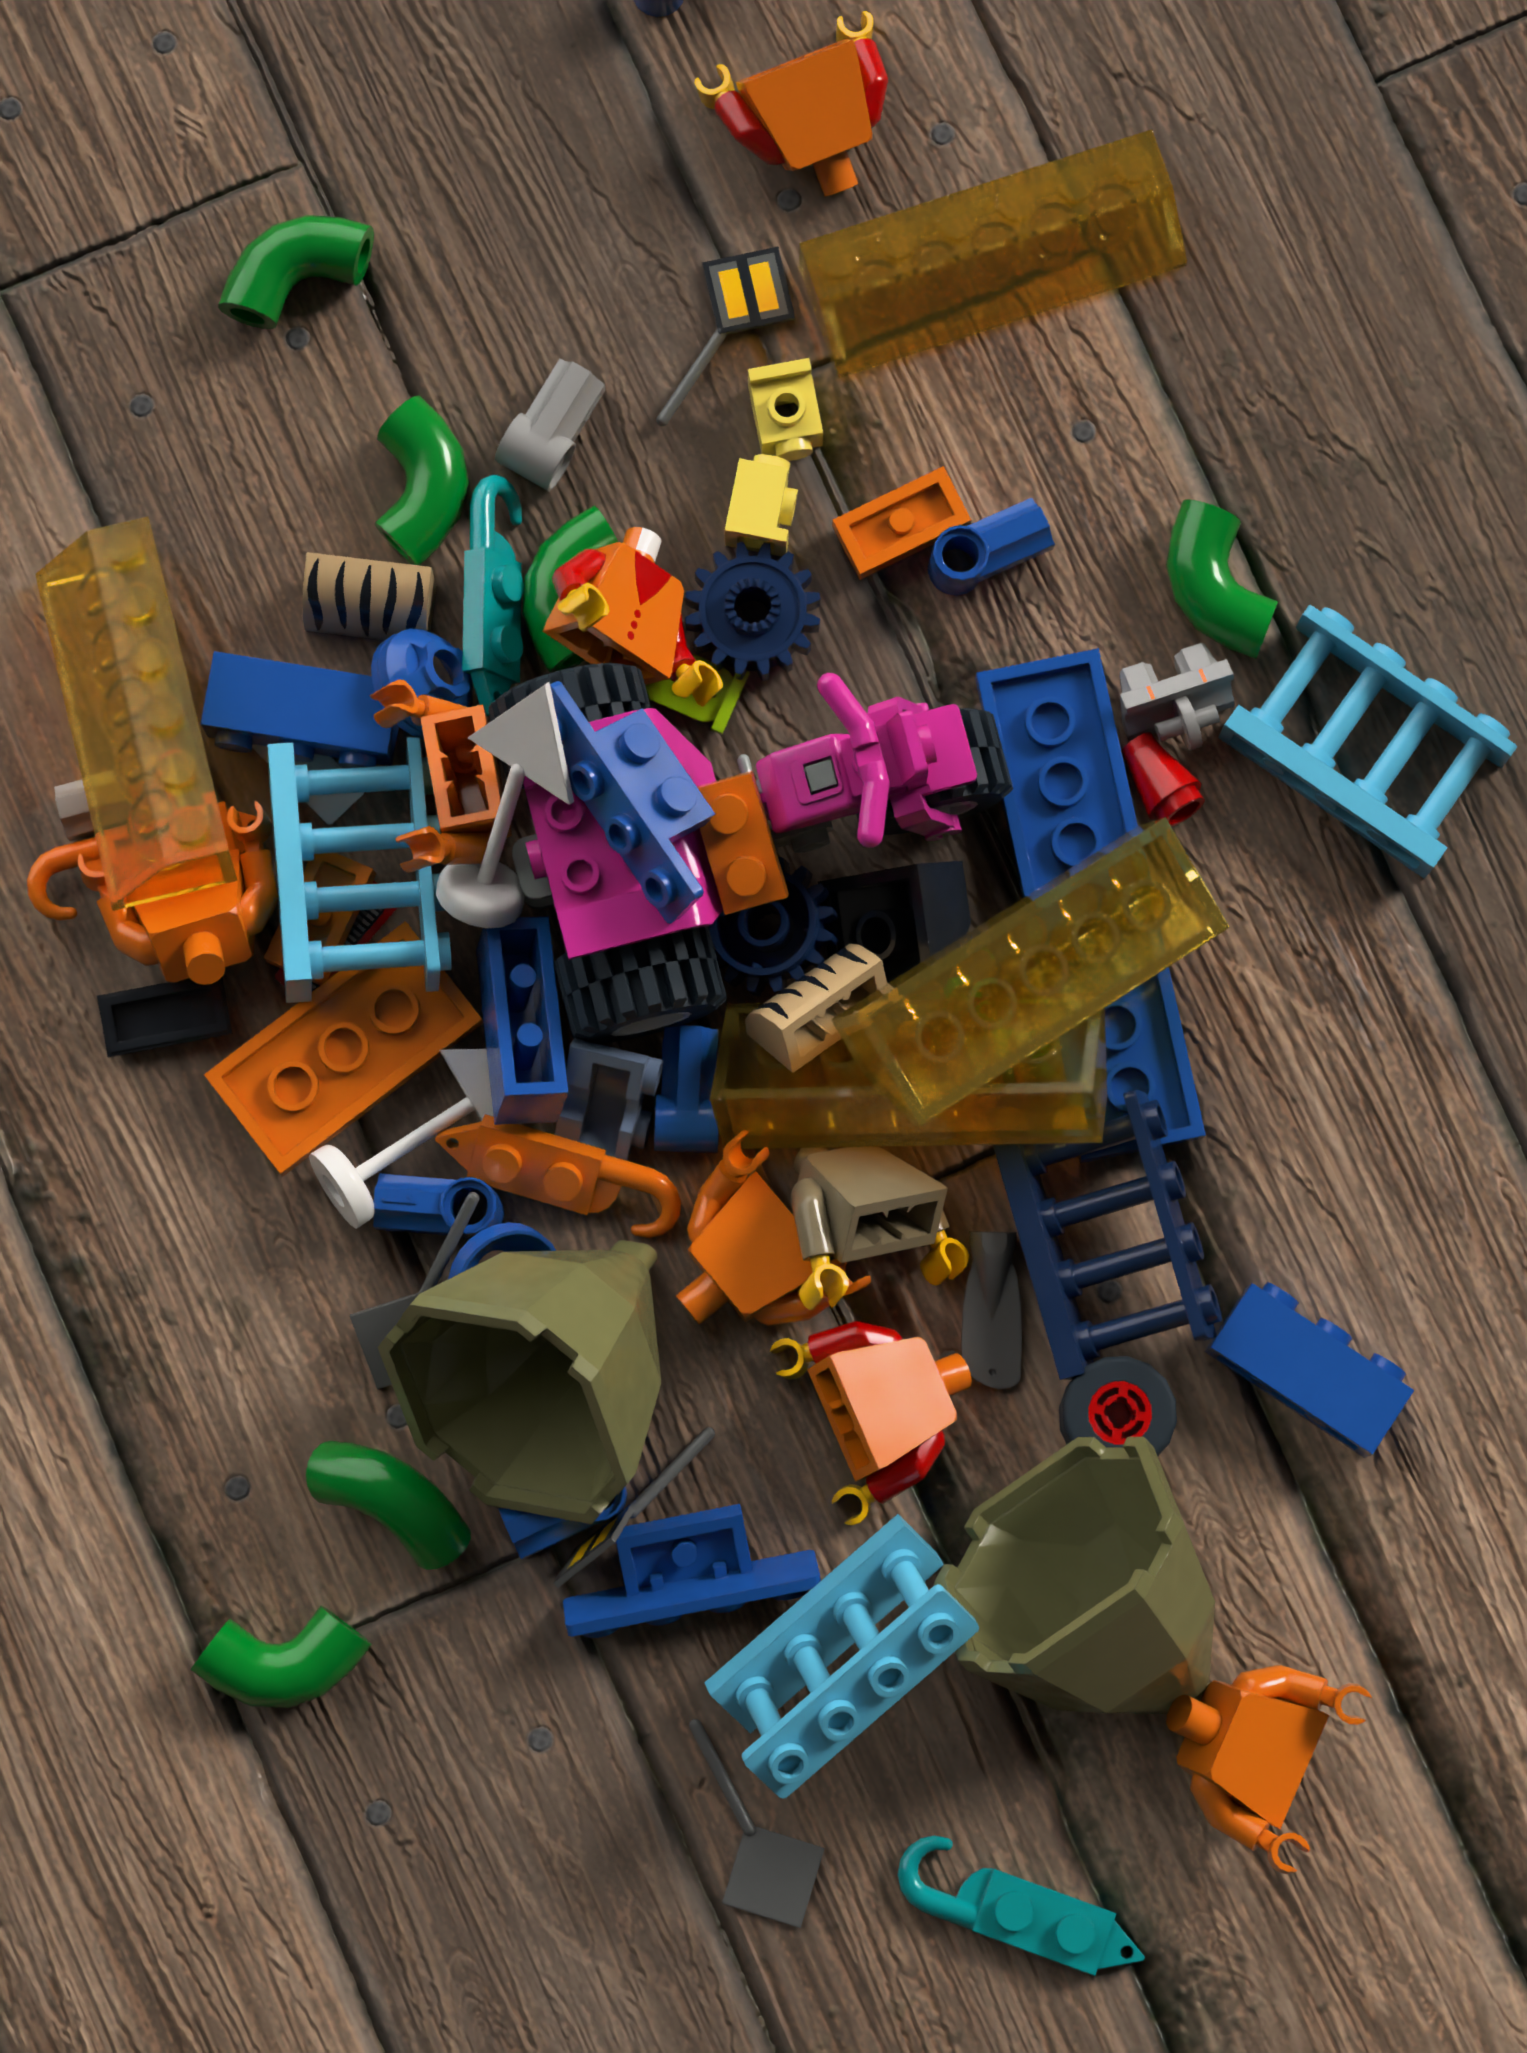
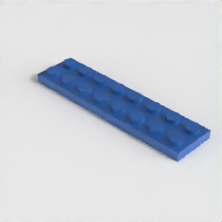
M1099 648L977 672L975 680L982 710L989 711L994 716L1013 785V790L1001 801L1048 1019L1056 1042L1072 1130L1076 1131L1129 1115L1123 1093L1139 1090L1146 1092L1149 1101L1158 1100L1162 1108L1168 1129V1136L1160 1138L1162 1147L1203 1139L1206 1136ZM1136 1139L1078 1156L1080 1163L1139 1152Z

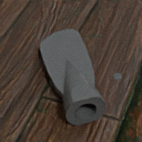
M969 1231V1246L974 1260L967 1277L963 1300L961 1356L966 1361L973 1379L992 1388L1007 1389L1016 1386L1021 1377V1302L1017 1275L1012 1263L1017 1245V1232Z

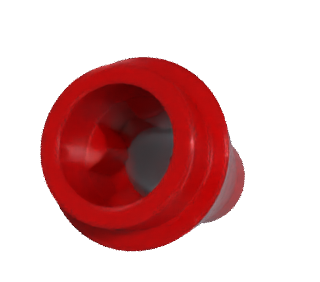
M1151 732L1139 735L1121 750L1123 759L1129 767L1150 820H1158L1165 829L1171 828L1190 818L1203 806L1205 799L1199 792L1202 783L1166 751Z

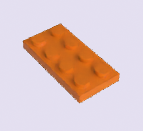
M404 921L377 943L416 941L420 939L409 924ZM424 966L339 971L312 992V1001L298 1002L206 1072L204 1076L283 1177L306 1160L312 1152L324 1146L442 1055L439 1050L452 1048L484 1022L445 971H440L439 991L426 992Z

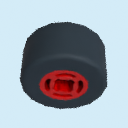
M1129 1356L1104 1357L1085 1366V1373L1077 1375L1066 1386L1059 1405L1060 1432L1066 1444L1077 1437H1095L1105 1447H1123L1127 1437H1145L1154 1447L1157 1456H1159L1169 1445L1177 1424L1176 1399L1167 1380L1150 1364Z

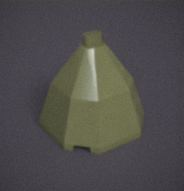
M619 1240L610 1250L502 1252L420 1293L377 1347L416 1447L433 1461L446 1453L471 1473L475 1479L469 1491L486 1505L592 1524L611 1500L623 1490L636 1474L661 1386L651 1276L649 1274V1270L658 1259L656 1251L648 1244Z
M1077 1437L973 1510L964 1526L972 1541L958 1567L952 1564H944L934 1581V1585H942L975 1618L979 1625L978 1632L955 1651L958 1661L967 1671L1052 1709L1061 1711L1168 1714L1171 1704L1181 1695H1188L1201 1701L1206 1687L1210 1683L1215 1600L1156 1451L1145 1437H1127L1123 1447H1105L1095 1437Z

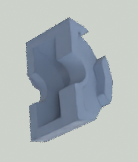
M574 1038L570 1045L566 1066L568 1095L556 1123L554 1135L605 1149L606 1155L628 1161L632 1147L644 1149L646 1146L653 1112L642 1110L645 1095L655 1096L663 1060Z

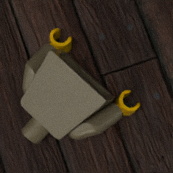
M811 1142L800 1149L794 1160V1170L799 1175V1178L791 1192V1204L804 1261L811 1262L813 1272L803 1283L799 1291L800 1300L807 1309H815L822 1300L823 1290L828 1295L831 1308H834L847 1291L849 1286L848 1277L840 1267L830 1264L829 1257L832 1256L839 1262L844 1263L931 1245L932 1250L922 1258L920 1269L924 1278L935 1286L940 1285L947 1277L953 1280L966 1268L969 1261L967 1248L957 1239L948 1238L945 1229L950 1227L943 1211L948 1188L942 1183L874 1144L866 1143L828 1150L818 1142Z

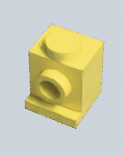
M809 358L748 369V389L761 454L776 455L787 461H792L811 455L813 453L812 448L823 446V429ZM795 403L799 408L797 413L791 417H783L775 410L776 406Z
M764 454L755 455L753 461L739 458L725 526V546L736 548L737 543L744 542L748 550L759 552V549L765 542L770 543L772 555L783 556L787 553L789 530L779 528L780 524L792 525L798 489L787 487L790 469L789 461L777 456Z

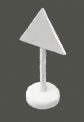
M550 682L468 737V739L511 766L482 864L447 865L440 873L437 882L436 896L441 907L452 917L468 925L482 928H500L514 923L522 913L525 895L520 888L518 876L508 866L500 863L499 860L525 776L570 805L574 802Z
M486 1049L439 1050L467 1097L355 1168L349 1159L332 1145L322 1146L309 1155L310 1164L325 1193L343 1218L355 1229L368 1222L375 1213L374 1202L364 1183L365 1180L474 1110L481 1121L485 1114L493 1116Z

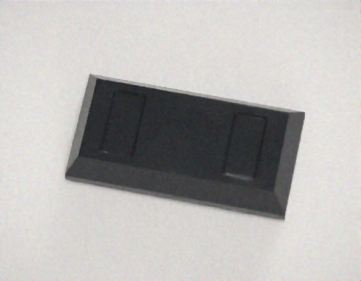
M223 976L217 982L207 985L197 984L188 978L175 983L166 982L97 996L108 1058L233 1034Z

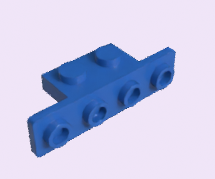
M556 681L550 684L571 789L578 798L584 801L605 832L609 845L621 855L640 883L646 899L658 909L664 920L671 924L680 919L704 894L702 886L672 843L705 826L715 815V812L643 708L595 732L560 681Z
M740 1504L625 1526L616 1541L625 1586L565 1598L563 1600L565 1624L568 1636L583 1635L589 1638H599L614 1633L619 1627L644 1622L650 1625H665L675 1622L682 1615L705 1610L716 1613L731 1612L741 1608L745 1602L771 1597L777 1600L796 1599L805 1595L808 1590H811L821 1581L815 1551L805 1550L751 1561Z

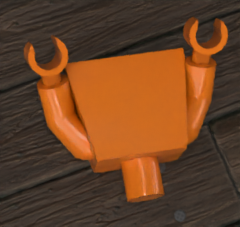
M396 680L370 695L372 699L379 701L385 707L374 714V720L381 727L387 729L410 716L415 725L422 727L439 825L442 832L439 834L435 828L427 826L397 836L396 842H405L409 845L413 854L412 860L400 863L401 868L409 873L437 863L444 865L482 864L504 791L498 758L468 739L470 735L488 724L483 704L466 707L425 694L417 697L412 687L404 680ZM511 825L506 838L512 836Z
M255 801L257 819L251 826L242 827L240 815L234 806H231L227 812L228 825L238 840L244 844L245 853L241 854L239 848L130 880L124 882L125 890H118L116 883L120 874L115 854L110 847L102 845L108 865L105 869L98 872L87 869L82 854H79L77 861L83 883L92 891L99 892L101 898L97 900V906L114 945L121 953L145 966L157 964L167 982L175 983L190 978L195 983L202 985L217 982L224 975L225 967L247 961L254 955L255 934L263 930L278 905V891L271 850L264 849L263 843L272 832V823L257 801Z
M747 1130L741 1131L726 1144L723 1150V1159L699 1189L687 1226L688 1237L692 1242L688 1248V1254L703 1273L675 1295V1297L698 1325L703 1323L727 1302L745 1322L755 1318L758 1322L767 1326L807 1321L830 1307L828 1295L824 1290L822 1300L814 1310L807 1309L800 1300V1288L813 1273L811 1262L803 1260L793 1214L756 1171L751 1176H747V1174L752 1173L766 1161L770 1154L767 1147H764L754 1159H750L743 1154L741 1141L748 1135L749 1131ZM830 1259V1264L840 1267L845 1272L847 1262L841 1263L837 1259L832 1261ZM870 1275L855 1282L850 1281L848 1278L849 1286L844 1296L866 1288L871 1283Z
M1274 1665L1241 1672L1232 1684L1213 1680L1207 1685L1201 1701L1188 1695L1177 1697L1168 1710L1166 1724L1169 1730L1185 1737L1176 1756L1177 1765L1192 1776L1190 1790L1207 1822L1215 1829L1252 1851H1255L1258 1847L1267 1852V1859L1274 1870L1282 1874H1292L1297 1870L1280 1860L1278 1856L1279 1845L1282 1842H1291L1300 1850L1309 1852L1310 1847L1307 1841L1296 1833H1285L1277 1836L1268 1829L1270 1825L1281 1829L1326 1725L1329 1715L1320 1711L1322 1705L1334 1708L1335 1713L1342 1721L1358 1725L1366 1720L1358 1716L1345 1714L1342 1710L1341 1702L1344 1696L1351 1692H1358L1370 1698L1372 1696L1364 1687L1358 1684L1348 1683L1336 1689L1328 1686L1326 1678L1286 1666Z

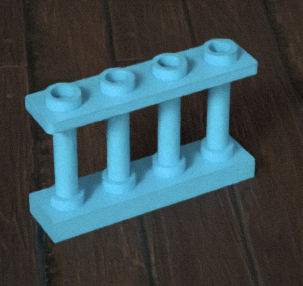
M1309 605L1296 626L1298 631L1309 637L1305 646L1260 709L1254 707L1249 712L1238 704L1224 724L1218 738L1425 879L1448 848L1437 840L1440 836L1437 828L1485 759L1502 768L1516 750L1517 745L1508 739L1510 732L1500 722L1482 713L1475 717L1457 705L1458 697L1447 686L1432 678H1427L1424 682L1404 668L1406 665L1405 660L1393 649L1381 643H1375L1372 647L1353 634L1354 626L1340 613L1326 607L1319 611ZM1331 652L1360 672L1361 675L1312 744L1305 743L1300 747L1281 734L1284 730L1281 722ZM1381 688L1413 708V710L1364 780L1357 778L1353 783L1333 769L1336 763L1332 758ZM1435 723L1465 745L1416 815L1409 814L1404 818L1385 805L1388 801L1385 792Z
M420 737L407 738L406 765L310 771L307 770V764L295 765L293 743L268 744V775L286 1003L312 1001V979H323V972L424 966L426 992L439 991L440 971L451 970L449 932L437 933L435 912L446 911L441 907L436 896L440 873L432 874L431 866L415 871L416 881L317 887L316 881L304 882L302 861H313L314 854L410 848L405 842L397 843L396 837L427 826L435 828L440 834L438 815H427L425 795H432L434 792L428 758L421 757ZM408 790L411 823L312 829V823H299L298 803L309 802V796ZM419 907L421 940L322 947L321 940L309 941L307 920L319 919V913Z
M899 1514L893 1517L704 1682L710 1696L750 1734L756 1728L758 1729L761 1737L742 1753L741 1757L746 1767L779 1798L784 1799L792 1794L979 1630V1625L975 1618L942 1585L937 1584L930 1590L928 1589L925 1581L944 1564L937 1552ZM905 1600L909 1608L884 1630L879 1632L876 1624ZM856 1643L859 1651L830 1675L826 1667ZM804 1686H807L810 1694L781 1718L778 1709Z

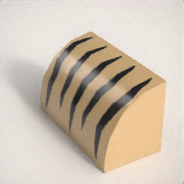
M307 552L302 598L304 629L311 632L386 640L393 634L410 628L423 629L430 632L437 586L432 567Z
M848 944L749 1013L745 1019L746 1034L794 1073L892 1003L882 960L861 945Z

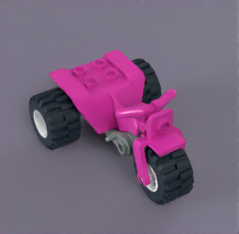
M600 663L556 671L511 688L489 706L488 712L492 721L546 683L550 682L552 684L560 681L595 732L643 708L695 785L700 786L716 781L711 762L657 709L651 708L642 672L635 666L618 663ZM834 673L822 675L817 682V689L850 735L828 734L773 752L756 763L759 777L756 783L767 821L770 820L772 828H770L775 848L792 844L794 853L808 852L827 846L831 843L828 835L833 830L831 820L856 814L858 819L857 839L860 844L867 848L878 846L882 842L883 835L909 832L925 836L926 841L940 840L943 838L942 834L950 833V835H955L962 831L959 820L994 806L1013 790L995 719L989 711L959 708L956 704L929 710L927 703L916 704L901 697H895L869 706L866 713L843 680ZM741 754L737 759L740 774L753 771L749 756ZM501 760L507 781L511 766ZM525 776L522 789H525L536 834L519 839L513 846L512 857L520 888L525 895L526 904L534 909H544L552 906L556 908L566 952L554 962V969L572 1038L592 1043H609L662 1032L664 1027H676L693 1022L712 1013L726 1001L727 996L708 926L714 923L723 911V907L700 828L672 844L702 886L704 894L680 919L669 924L664 920L658 909L646 899L640 883L621 855L609 845L605 832L584 801L578 798L572 790L574 802L569 805Z

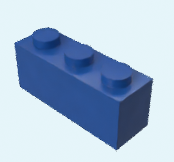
M217 651L213 653L201 726L207 737L215 738L214 745L216 747L234 752L249 753L252 751L253 744L268 747V744L293 743L294 761L313 762L314 754L339 758L338 765L343 768L375 767L376 764L391 766L393 764L399 730L397 724L386 729L374 720V714L382 710L383 707L379 701L370 697L375 692L372 676Z
M549 916L519 917L514 923L504 927L483 928L476 948L494 1125L558 1122L568 1095Z
M1266 1282L1261 1289L1251 1283L1244 1290L1217 1331L1216 1338L1211 1340L1204 1352L1363 1458L1373 1455L1414 1392L1412 1388L1402 1382L1406 1373L1396 1364L1379 1354L1374 1353L1371 1359L1368 1360L1350 1348L1348 1345L1353 1338L1332 1322L1320 1318L1315 1325L1294 1311L1299 1302L1276 1285Z

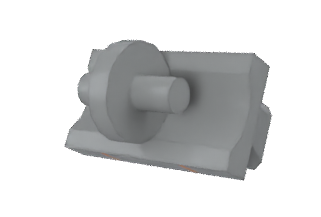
M1199 643L1181 649L1174 656L1175 669L1178 675L1161 681L1157 680L1151 664L1141 662L1123 668L1119 672L1122 693L1120 694L1122 727L1128 741L1141 734L1151 732L1152 734L1157 733L1160 741L1181 735L1189 751L1202 747L1203 742L1200 728L1220 722L1218 712L1235 707L1231 681L1234 680V676L1228 660L1225 659L1217 662L1204 643Z

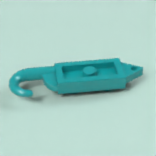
M489 475L481 479L473 490L470 503V550L464 551L462 671L471 675L479 704H483L486 716H489L488 710L491 703L507 692L511 684L520 683V658L523 653L521 637V598L524 592L522 563L516 561L515 553L508 541L495 531V498L499 495L503 499L509 511L510 522L514 526L522 523V507L514 486L506 478L498 475Z
M936 1835L920 1838L908 1846L900 1859L897 1873L900 1890L908 1902L923 1913L1094 1976L1097 1969L1139 1962L1145 1959L1142 1952L1114 1920L1117 1913L994 1868H981L973 1872L962 1883L956 1896L925 1885L918 1873L921 1859L927 1853L934 1850L949 1851L952 1849L953 1842L949 1838ZM1124 1946H1130L1132 1949V1954L1128 1958L1121 1956V1949Z

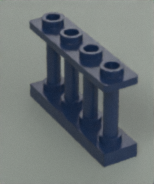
M1132 1090L1123 1093L1129 1115L1047 1140L1039 1141L1036 1136L1029 1138L1027 1129L1015 1126L990 1133L1060 1380H1073L1077 1375L1084 1374V1367L1094 1363L1093 1359L1100 1357V1350L1187 1324H1190L1195 1341H1206L1216 1338L1217 1334L1214 1323L1222 1321L1216 1293L1211 1284L1202 1285L1196 1261L1204 1259L1199 1234L1192 1222L1184 1223L1178 1203L1179 1199L1186 1197L1182 1175L1175 1161L1167 1163L1160 1138L1168 1136L1167 1124L1158 1100L1149 1101L1146 1092ZM1136 1139L1146 1176L1058 1203L1054 1197L1047 1199L1040 1176L1047 1173V1166ZM1154 1200L1164 1238L1076 1264L1072 1259L1064 1260L1058 1236L1065 1234V1227ZM1172 1262L1182 1297L1181 1300L1096 1325H1092L1089 1320L1082 1322L1075 1297L1083 1294L1082 1288Z

